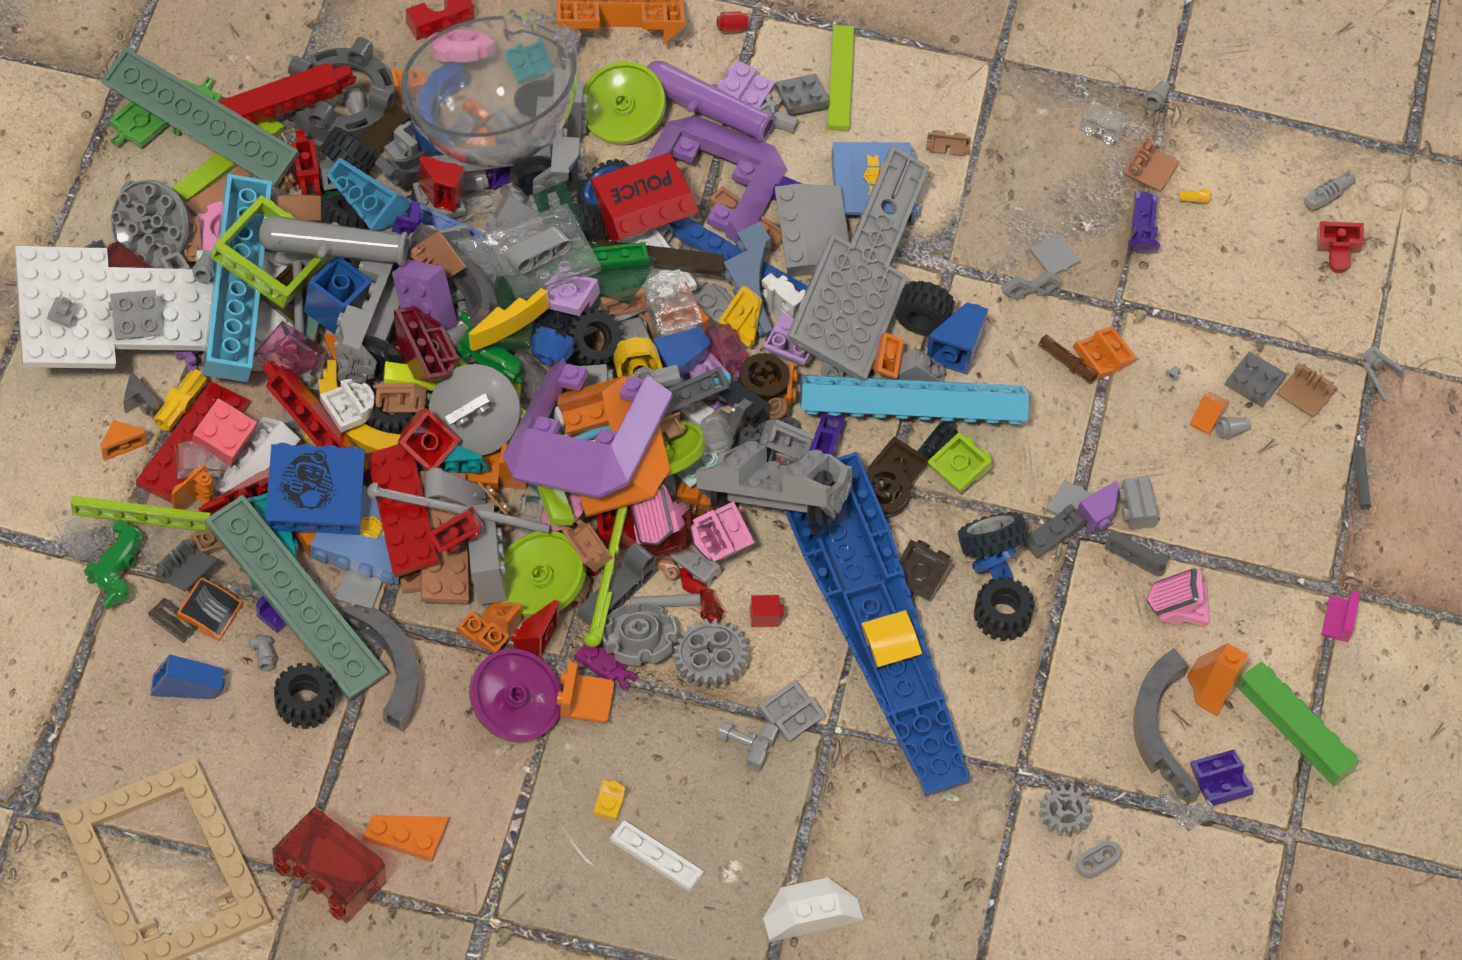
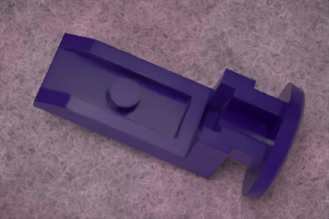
M1135 191L1131 237L1128 241V248L1134 252L1150 254L1160 249V243L1155 240L1158 233V227L1155 226L1157 194Z

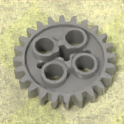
M717 618L713 620L712 624H709L708 620L705 619L703 625L695 621V628L687 625L688 633L680 631L681 638H677L676 646H673V662H675V669L680 670V676L687 677L688 683L695 680V686H699L703 682L705 688H708L709 683H713V686L717 688L718 682L726 686V679L734 682V674L741 676V668L747 667L746 661L749 660V646L746 642V636H742L741 630L735 631L734 624L727 627L726 620L718 624Z

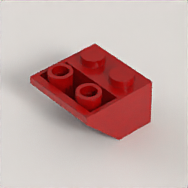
M420 156L419 185L434 208L456 212L463 193V166L440 161L433 157Z
M630 505L627 508L619 548H630L634 543H637L633 526L635 523ZM618 508L596 514L597 534L607 549H609Z

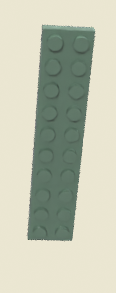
M127 47L124 48L101 80L104 86L256 178L272 181L271 187L276 189L300 155L297 149Z
M241 495L205 519V525L320 667L329 673V678H332L333 683L348 701L386 676L387 671L244 495Z

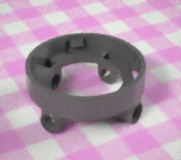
M357 38L351 48L327 49L317 52L306 59L296 55L293 56L288 66V74L290 76L329 63L333 67L344 65L358 69L365 73L374 84L368 99L369 105L356 114L335 116L333 106L325 101H319L316 106H306L301 111L297 109L292 112L291 116L296 125L313 139L324 142L335 126L341 127L357 139H360L395 104V86L392 75L388 68L373 56V45L365 38ZM365 121L367 122V125L359 128L347 130L346 128L361 124Z

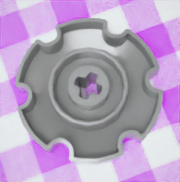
M639 602L635 607H630L626 604L612 611L606 617L607 625L604 626L602 634V644L608 654L614 653L616 661L631 666H641V663L645 661L650 662V664L661 661L672 652V643L677 642V627L672 615H664V609L658 605Z

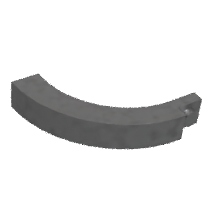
M461 111L442 134L448 141L450 154H455L486 127L471 113ZM422 150L410 157L397 160L379 156L375 164L381 169L380 173L392 184L406 187L419 182L420 156L433 157L438 155L434 154L431 150L426 153Z
M421 222L409 239V250L436 233V231ZM447 240L466 265V268L449 279L464 296L470 311L469 324L476 327L495 310L497 299L492 286L481 270L458 247Z
M347 603L343 609L345 621L350 626L364 632L378 642L392 661L396 681L393 693L383 709V722L404 732L414 713L418 695L417 665L412 647L401 629L384 613L374 607L366 613L361 607H354Z

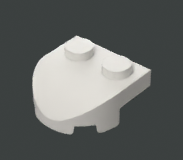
M352 379L340 381V387L320 394V401L339 431L344 432L365 423L370 418L374 408V393L366 383L359 384L354 383Z

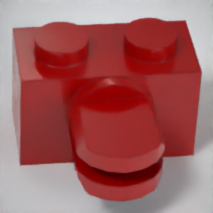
M1320 221L1317 228V251H1329V267L1331 271L1338 274L1344 273L1350 266L1351 252H1361L1364 244V223Z

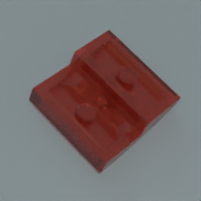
M691 511L682 515L685 525L679 531L672 533L658 546L646 545V550L658 559L688 549L692 542L690 527L694 524L693 520L695 519V515Z

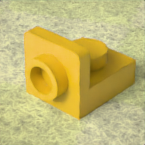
M603 780L593 810V816L616 822L625 798V787L616 781L608 782Z

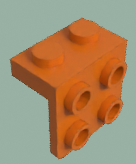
M568 662L567 671L562 670L560 684H563L564 688L563 691H558L557 705H561L560 717L606 723L609 717L614 682L610 679L577 675L578 663Z

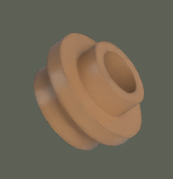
M772 398L768 401L769 417L771 419L778 420L786 414L788 404L784 399Z

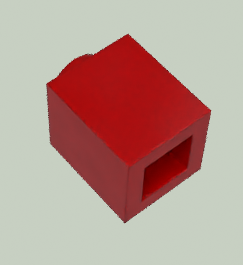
M751 595V627H779L780 618H784V604H780L779 595Z

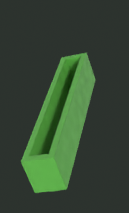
M1261 661L1240 677L1237 688L1333 786H1336L1355 771L1359 761L1355 753L1347 749L1340 742L1339 737L1324 725L1321 718L1315 716L1308 709L1303 700L1298 699L1292 693L1286 683H1282L1270 667Z

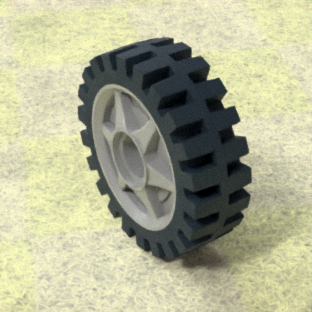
M1003 512L998 515L992 514L990 517H981L980 520L976 519L973 520V523L965 524L966 526H962L957 533L963 554L970 557L990 556L992 553L999 554L1000 551L1005 552L1009 548L1021 545L1028 538L1023 515L1017 512H1007L1006 514Z

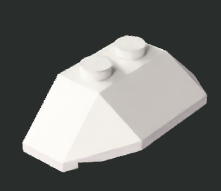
M828 877L781 887L763 918L769 942L864 922L858 899Z

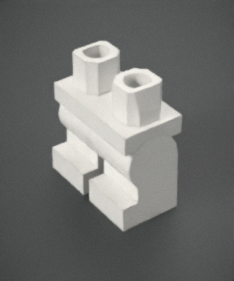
M770 273L762 280V286L766 289L761 293V298L766 302V311L770 315L774 313L777 319H779L781 314L795 318L806 291L803 289L798 292L784 275L776 278Z

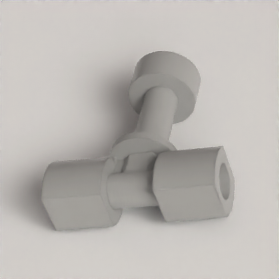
M723 721L718 731L717 739L727 742L728 738L748 746L747 751L750 754L746 760V766L754 771H759L765 760L767 747L772 746L778 734V727L765 723L759 735L754 734L750 737L733 730V724Z

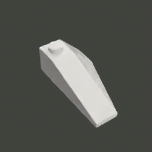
M263 417L257 424L256 433L237 458V462L231 468H227L215 490L223 494L258 472L269 468L271 444L288 443L296 445L300 438L282 421Z

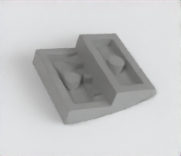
M796 680L757 707L770 724L778 727V733L788 742L826 716L813 697L808 698Z

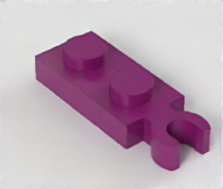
M584 643L574 654V659L603 679H610L613 682L616 680L619 682L620 688L625 691L629 690V684L625 682L626 679H630L634 683L636 682V674L632 671H624L626 664L616 661L614 655L608 654L599 645L592 648Z

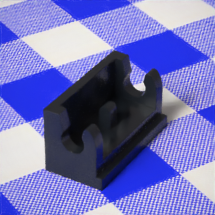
M736 380L729 385V388L718 395L723 406L731 405L733 407L735 403L739 404L744 399L751 401L752 406L747 417L752 422L751 426L754 428L769 418V403Z

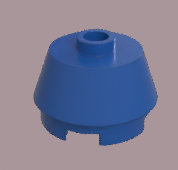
M540 327V329L537 328L535 334H532L531 355L539 360L540 364L552 367V365H555L563 358L566 362L575 351L573 349L575 340L568 335L564 337L555 333L556 330Z

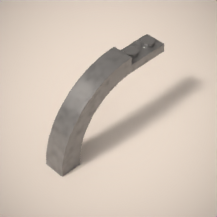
M1173 648L1153 665L1144 678L1135 704L1133 729L1136 745L1147 768L1151 773L1160 770L1164 780L1169 781L1174 787L1176 795L1189 805L1196 800L1199 789L1164 745L1158 730L1156 716L1157 704L1162 695L1175 682L1185 677L1188 664Z

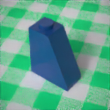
M701 327L652 340L657 347L662 368L677 365L680 378L707 357L711 346L709 336L705 335Z
M169 654L153 674L150 695L155 697L213 699L224 689V668Z

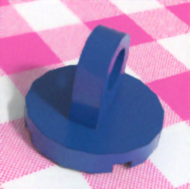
M1009 548L1008 551H1000L999 554L992 553L985 558H978L971 566L975 573L988 569L995 581L998 580V577H1003L1004 580H1007L1008 577L1013 578V574L1006 559L1014 555L1016 551L1014 548Z

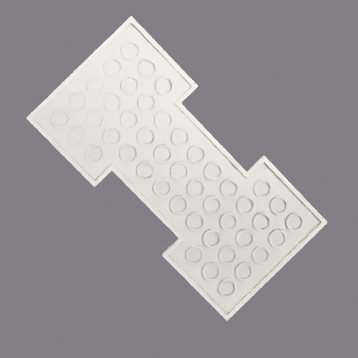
M15 247L22 367L115 369V349L204 351L205 354L213 278L206 283L199 282L193 277L192 269L108 267L107 248ZM203 251L196 252V262L202 256ZM264 252L263 271L276 278L287 265L276 262L277 253ZM155 290L161 335L115 339L112 311H109L108 302H111L110 294ZM56 297L61 299L66 297L72 300L71 303L78 305L69 328L47 319ZM259 298L251 371H264L262 366L267 361H274L279 367L283 365L286 369L296 371L295 345H292L290 342L293 325L261 298Z

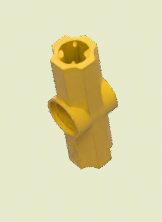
M197 369L190 370L178 387L174 386L170 389L166 396L165 404L153 418V423L164 432L171 431L181 416L186 414L194 404L196 397L208 383L207 377L202 375V372Z

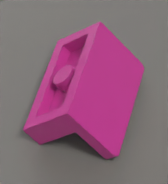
M1351 590L1348 599L1332 595L1329 597L1321 633L1322 636L1349 642L1354 628L1360 592Z

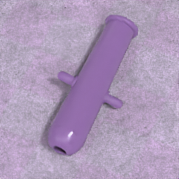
M653 61L647 66L659 78L664 88L666 99L686 107L688 112H698L756 138L758 143L764 142L769 136L775 122L773 112L767 114L718 89L717 84L710 85L667 62Z

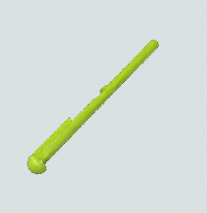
M628 506L618 508L608 549L613 558L604 566L589 635H584L583 637L584 643L588 647H597L601 643L612 592H608L614 568V555L619 554V543Z

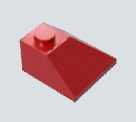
M429 409L417 411L404 427L398 444L425 470L429 471L431 468H438L461 439Z
M558 600L550 602L523 621L520 629H515L511 638L513 649L525 650L540 658L542 657L558 626Z

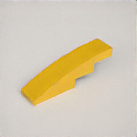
M540 288L527 301L519 297L506 310L497 307L469 332L470 349L475 351L496 343L534 321L549 308L548 291Z

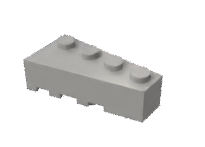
M494 503L472 506L473 508L500 513V511H495ZM480 519L484 527L479 531L481 533L479 536L469 541L471 575L478 604L483 605L506 601L504 583L506 569L505 563L502 561V558H505L503 544H500L503 541L501 527L498 528V525H502V523Z

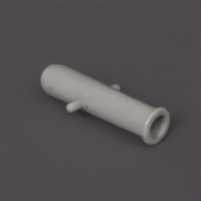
M273 216L265 219L259 229L261 245L275 252L317 255L319 258L328 256L398 263L400 267H403L409 250V236L407 232H403L400 235L340 226L336 222L327 224Z

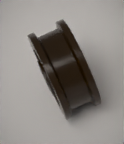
M758 353L748 357L742 363L738 382L768 403L772 398H783L785 396L789 381V370L779 357L768 353ZM752 373H754L753 383L748 378ZM774 376H776V378L779 381V383L775 386H773Z
M880 464L870 468L866 473L871 485L876 482L874 492L885 518L899 515L906 509L910 501V482L907 475L900 468L890 464ZM880 479H883V487L886 491H889V497L892 503L888 504V498L886 493L884 491H881V484L879 482ZM901 492L900 497L894 501L896 493Z

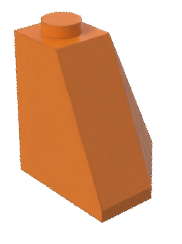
M1227 643L1198 657L1187 675L1189 684H1191L1194 692L1196 705L1218 716L1239 683L1248 654Z

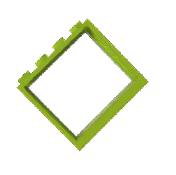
M260 195L213 245L210 258L284 309L330 257L319 258L316 255L286 287L230 248L228 244L258 213L266 218L280 216L295 219L290 213L276 206L273 201Z

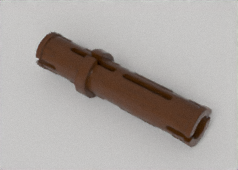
M1047 334L1041 338L1038 346L1067 366L1072 374L1076 373L1088 384H1092L1096 380L1098 372L1084 363V359L1074 356Z

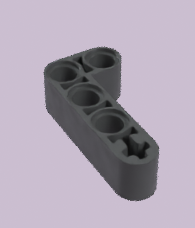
M634 543L628 549L624 557V565L611 577L608 592H612L607 616L615 609L623 606L654 574L656 557L638 543ZM599 589L581 605L577 612V616L589 626H591Z

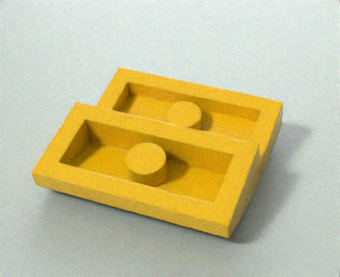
M906 610L861 623L867 646H870L876 668L922 654Z

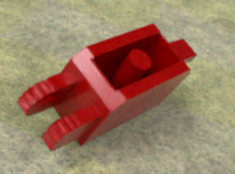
M298 130L296 131V141L291 142V146L300 152V155L294 162L298 189H301V195H308L307 188H314V193L321 196L320 174L314 140H306L305 131Z

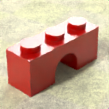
M444 0V10L432 11L424 2L405 9L406 24L416 41L428 38L434 33L442 32L474 20V5L471 0Z

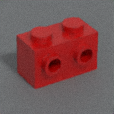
M471 506L433 528L428 535L439 553L445 550L450 553L461 546L459 542L467 538L468 541H471L481 534L479 531L484 525Z

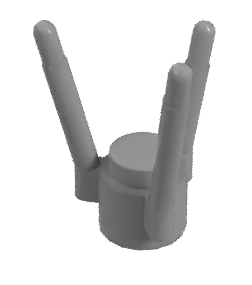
M1372 346L1363 355V359L1366 361L1363 366L1370 374L1379 394L1385 401L1387 397L1372 368L1380 369L1385 364L1400 377L1405 378L1406 375L1401 372L1403 370L1401 366L1384 355L1376 346Z

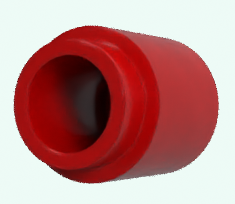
M742 11L721 12L720 16L716 18L717 29H720L721 33L743 32V30L748 29L747 13H742Z

